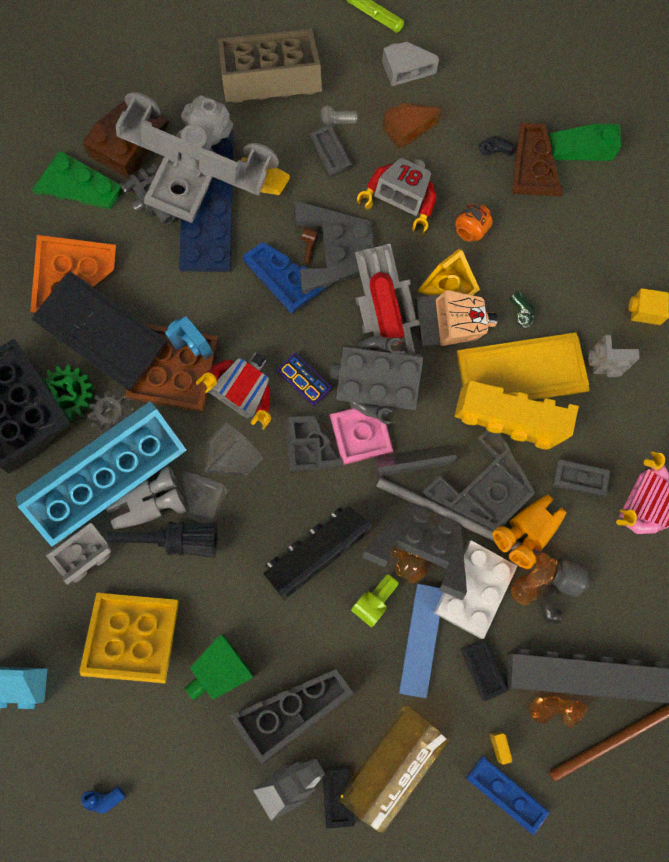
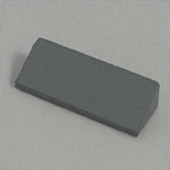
M445 445L375 457L374 464L376 475L381 477L452 465L457 457L451 446Z

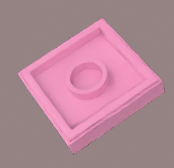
M354 408L330 414L343 465L393 453L387 426L379 419L365 416Z

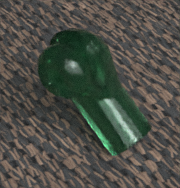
M517 291L509 300L518 308L516 319L518 325L524 328L529 327L533 322L534 307Z

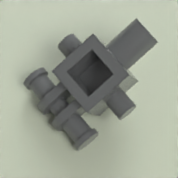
M153 163L146 170H138L139 175L135 176L132 174L129 176L130 179L119 185L126 195L131 190H134L137 200L130 204L135 212L144 208L150 217L156 214L162 224L167 225L175 219L174 215L144 203V198L158 171L157 166Z

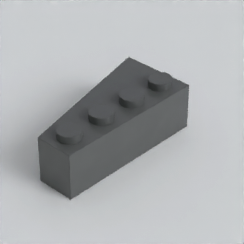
M335 669L300 686L284 691L277 696L254 704L240 712L229 715V718L261 764H266L355 694L338 670Z

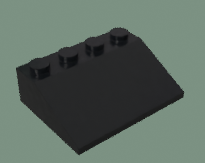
M15 339L0 347V468L9 474L35 457L71 425V422Z
M350 506L345 510L340 507L329 516L331 521L324 526L319 523L308 532L309 538L302 543L297 540L286 549L288 554L282 559H279L277 556L265 565L267 570L263 574L281 598L285 600L367 536L372 524Z

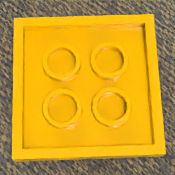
M96 593L79 671L80 675L166 683L179 606L178 600Z

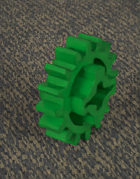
M70 365L66 366L65 371L60 366H56V373L54 374L49 370L46 371L48 378L41 379L49 391H51L68 419L74 422V415L76 414L83 417L82 410L84 408L91 409L87 403L88 400L95 399L89 393L94 390V386L88 383L90 378L86 374L82 376L83 372L79 368L73 372V368ZM79 384L81 385L82 389L81 396H79L78 389L80 388ZM58 390L61 391V392H66V393L69 392L73 397H70V396H68V395H67V396H65V395H62V396H61V394L58 392Z

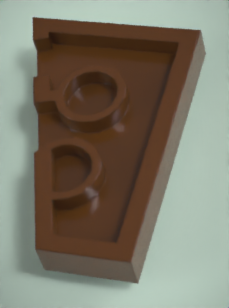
M520 122L512 194L562 197L563 192L557 176L558 172L556 164H554L546 125L542 123Z

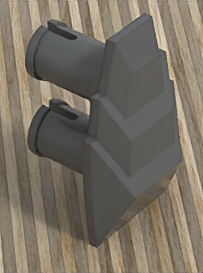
M317 759L304 763L298 761L288 767L284 765L253 789L272 821L306 802V797L316 790L314 786L325 775V772Z

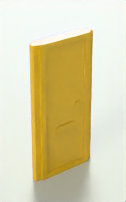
M577 332L457 350L463 386L468 381L479 382L504 388V394L513 392L529 394V400L590 391Z

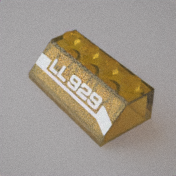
M404 705L352 776L350 782L338 795L339 802L362 821L383 834L449 740L413 709Z

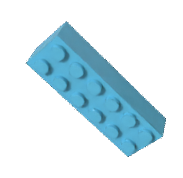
M149 401L16 495L18 508L51 546H54L180 456L186 449L153 403Z

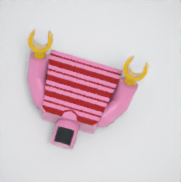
M651 451L650 454H652L653 460H644V465L651 467V470L647 469L639 474L623 509H620L619 517L623 518V520L616 521L617 525H624L636 534H653L669 527V472L664 465L665 456L662 453Z

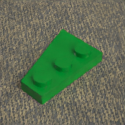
M61 151L57 153L32 189L36 195L55 196L56 199L80 201L81 204L111 209L123 192L120 185Z

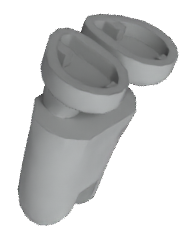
M170 466L162 468L156 480L150 482L147 478L106 508L108 513L128 507L130 512L111 520L114 530L163 517L162 509L171 508L180 514L188 511L186 501L182 493L177 489L178 481ZM165 490H171L163 496L157 498L156 493Z

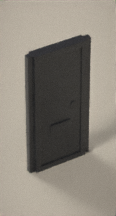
M71 271L62 278L31 319L128 391H131L137 385L168 343L166 339Z

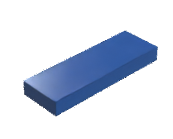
M483 755L465 777L533 836L550 814L544 806Z

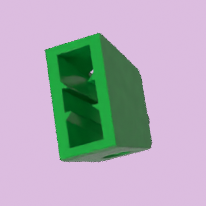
M221 634L190 667L196 679L184 688L193 701L206 691L214 700L255 676L225 635Z

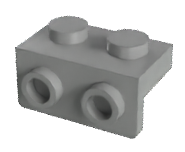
M604 335L592 350L589 351L588 362L593 368V374H607V377H619L639 360V349H612L611 335Z
M90 520L46 553V557L63 576V581L68 585L72 581H80L86 576L87 570L93 565L99 566L110 557L109 553L112 550L109 542H107Z

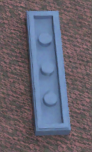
M421 584L416 585L399 694L427 699L440 617L434 614V611L443 594L442 591H439L440 588Z

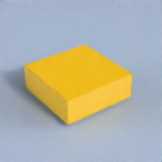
M500 731L490 733L497 762L502 765L511 763L512 756L506 735Z

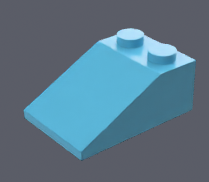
M0 667V708H7V703H18V709H35V704L43 703L45 700L47 668Z

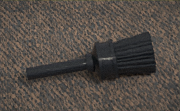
M169 522L165 530H159L158 533L108 531L107 542L158 544V547H164L167 555L170 556L173 554H179V556L191 554L214 558L216 557L218 545V525L216 522L186 525L185 522Z

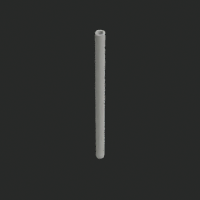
M380 477L376 487L459 522L462 527L494 541L492 536L494 530ZM516 541L515 545L511 549L514 550L522 542ZM533 549L536 561L546 565L550 555Z

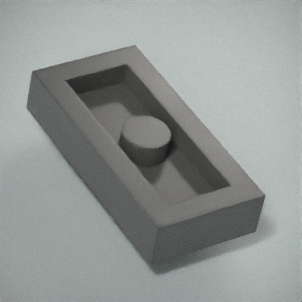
M558 459L555 464L552 487L605 497L607 495L610 470Z

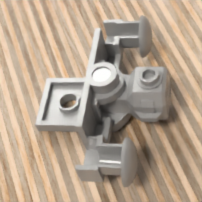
M131 92L125 96L128 108L126 112H122L116 124L117 137L164 156L144 198V203L192 223L213 177L259 196L266 180V170L274 169L279 164L275 152L259 143H250L244 147V155L248 158L246 163L240 160L235 162L214 153L211 146L219 143L222 138L229 137L233 128V123L229 118L230 114L225 105L200 95L193 100V103L186 104L181 114L185 127L176 136L152 127V123L148 122V119L155 120L161 115L158 104L152 98L139 92ZM175 185H180L185 188V192L175 194L171 191V188Z

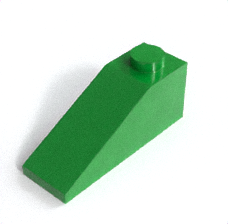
M591 124L548 133L553 160L613 161L621 148L620 124Z

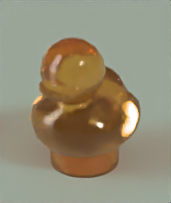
M393 547L391 555L399 558L395 567V572L399 577L407 578L410 584H413L426 575L428 570L424 566L425 559Z

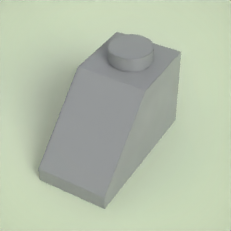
M407 41L399 44L393 43L383 50L382 63L391 86L433 75L437 72L438 56Z

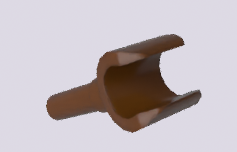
M306 227L301 240L308 243L304 264L310 265L312 249L317 241V234L315 230Z

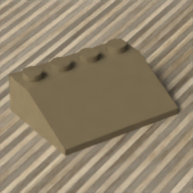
M312 29L218 39L225 102L240 103L244 100H265L270 97L279 96L286 98L291 95H312L315 92H322L321 65Z

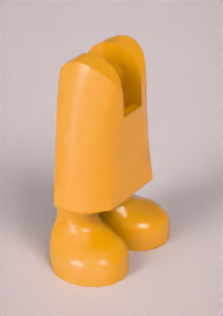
M549 494L536 500L509 521L511 529L499 526L492 533L496 545L503 552H508L525 533L528 534L524 541L509 554L510 560L522 568L530 569L536 563L533 549L538 552L542 551L559 528L567 513L562 507L552 515L546 510L554 500Z

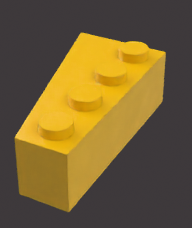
M468 381L461 388L454 417L462 419V422L465 424H478L486 427L489 432L505 433L511 435L513 440L529 441L535 443L536 447L546 450L573 436L579 408L577 405L569 404L567 409L555 406V400L545 398L544 401L529 400V394L521 392L504 394V388L474 381Z

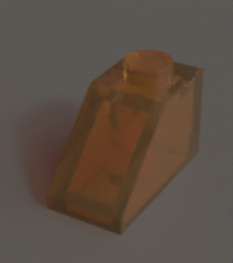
M402 103L398 107L390 108L385 113L382 129L401 150L438 124L441 110L434 106Z

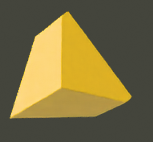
M458 249L437 266L417 292L430 296L441 295L445 291L474 295L480 289L463 251Z

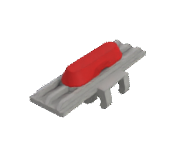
M391 244L355 252L365 296L355 298L357 305L360 306L364 323L362 325L363 333L373 331L374 336L405 338L406 342L398 343V349L408 353H415L410 327L420 325L419 319L416 320L409 285H411L410 279L399 282ZM396 288H399L406 322L403 323L395 294Z

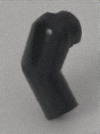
M492 136L481 141L478 149L480 154L484 156L498 151L510 156L515 144L500 137Z

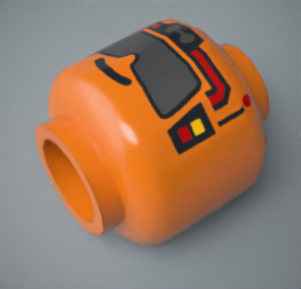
M482 204L467 205L455 220L457 234L468 242L479 241L493 223L490 210Z

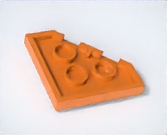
M37 235L30 312L35 313L69 271L90 286L95 287L114 272L116 245Z

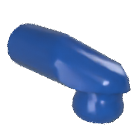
M117 786L108 794L90 790L83 793L81 804L89 811L103 814L125 799L126 795L120 786Z

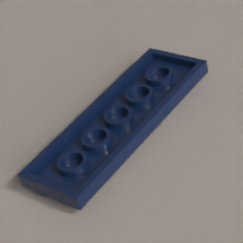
M231 130L229 137L222 138L219 143L211 146L214 153L234 160L233 130ZM213 177L193 222L190 223L181 219L180 271L231 272L233 185Z

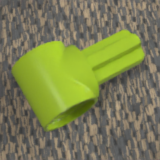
M385 575L372 593L365 591L351 611L372 628L386 611L387 606L384 603L399 583L392 576Z

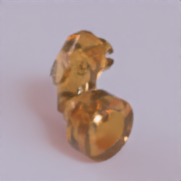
M546 553L536 555V568L528 576H521L513 583L511 594L519 604H532L540 595V586L543 583L546 586L553 580L557 562L555 559H549V555Z
M549 696L542 699L537 697L529 706V712L534 721L547 724L548 721L553 720L556 714L560 712L562 714V722L571 730L577 726L589 709L580 700L571 701L567 698L560 700V696Z

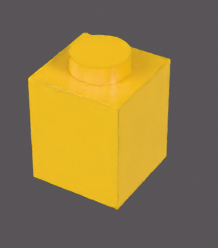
M641 288L629 301L628 310L632 312L631 321L655 325L663 324L669 318V293Z

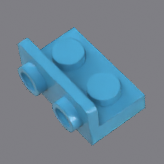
M187 316L182 319H176L168 326L165 334L177 350L187 344L196 357L201 354L207 360L214 354L206 339Z

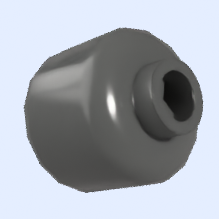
M561 558L553 562L548 571L550 585L557 592L576 597L583 591H586L590 585L591 579L586 565L574 560Z

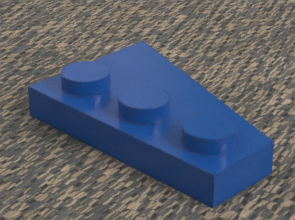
M264 242L243 255V261L291 314L328 288L319 287L311 290L308 294H302L300 270L308 268L298 266L290 261L288 256Z

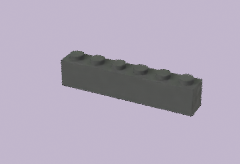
M516 649V654H508L506 685L509 688L669 703V663L652 662V667L642 666V660L625 659V664H615V658L598 656V661L594 662L587 661V655L570 654V659H562L558 652L543 651V657L533 656V650Z

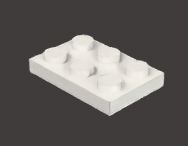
M471 540L467 542L463 550L467 593L464 599L460 600L443 592L434 614L474 636L484 639L517 565Z

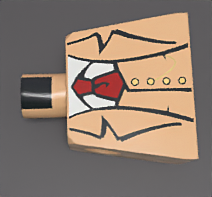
M445 291L435 300L441 346L478 340L488 332V327H495L497 324V314L495 312H486L485 302L482 297Z

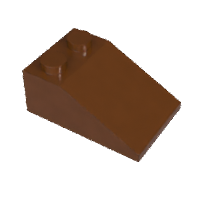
M124 100L95 123L82 143L90 158L130 179L129 176L135 174L150 150L117 137L116 124L122 112H126L128 108ZM161 115L155 120L148 119V122L152 123V127L162 131L169 124V120Z

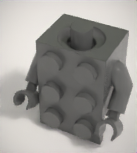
M376 335L359 340L356 346L344 344L341 364L332 363L330 378L339 380L336 400L348 401L355 410L365 416L379 419L384 424L395 423L394 420L392 421L388 418L389 412H397L396 408L416 410L423 357H421V354L408 353L398 349V343L406 342L405 338H389Z

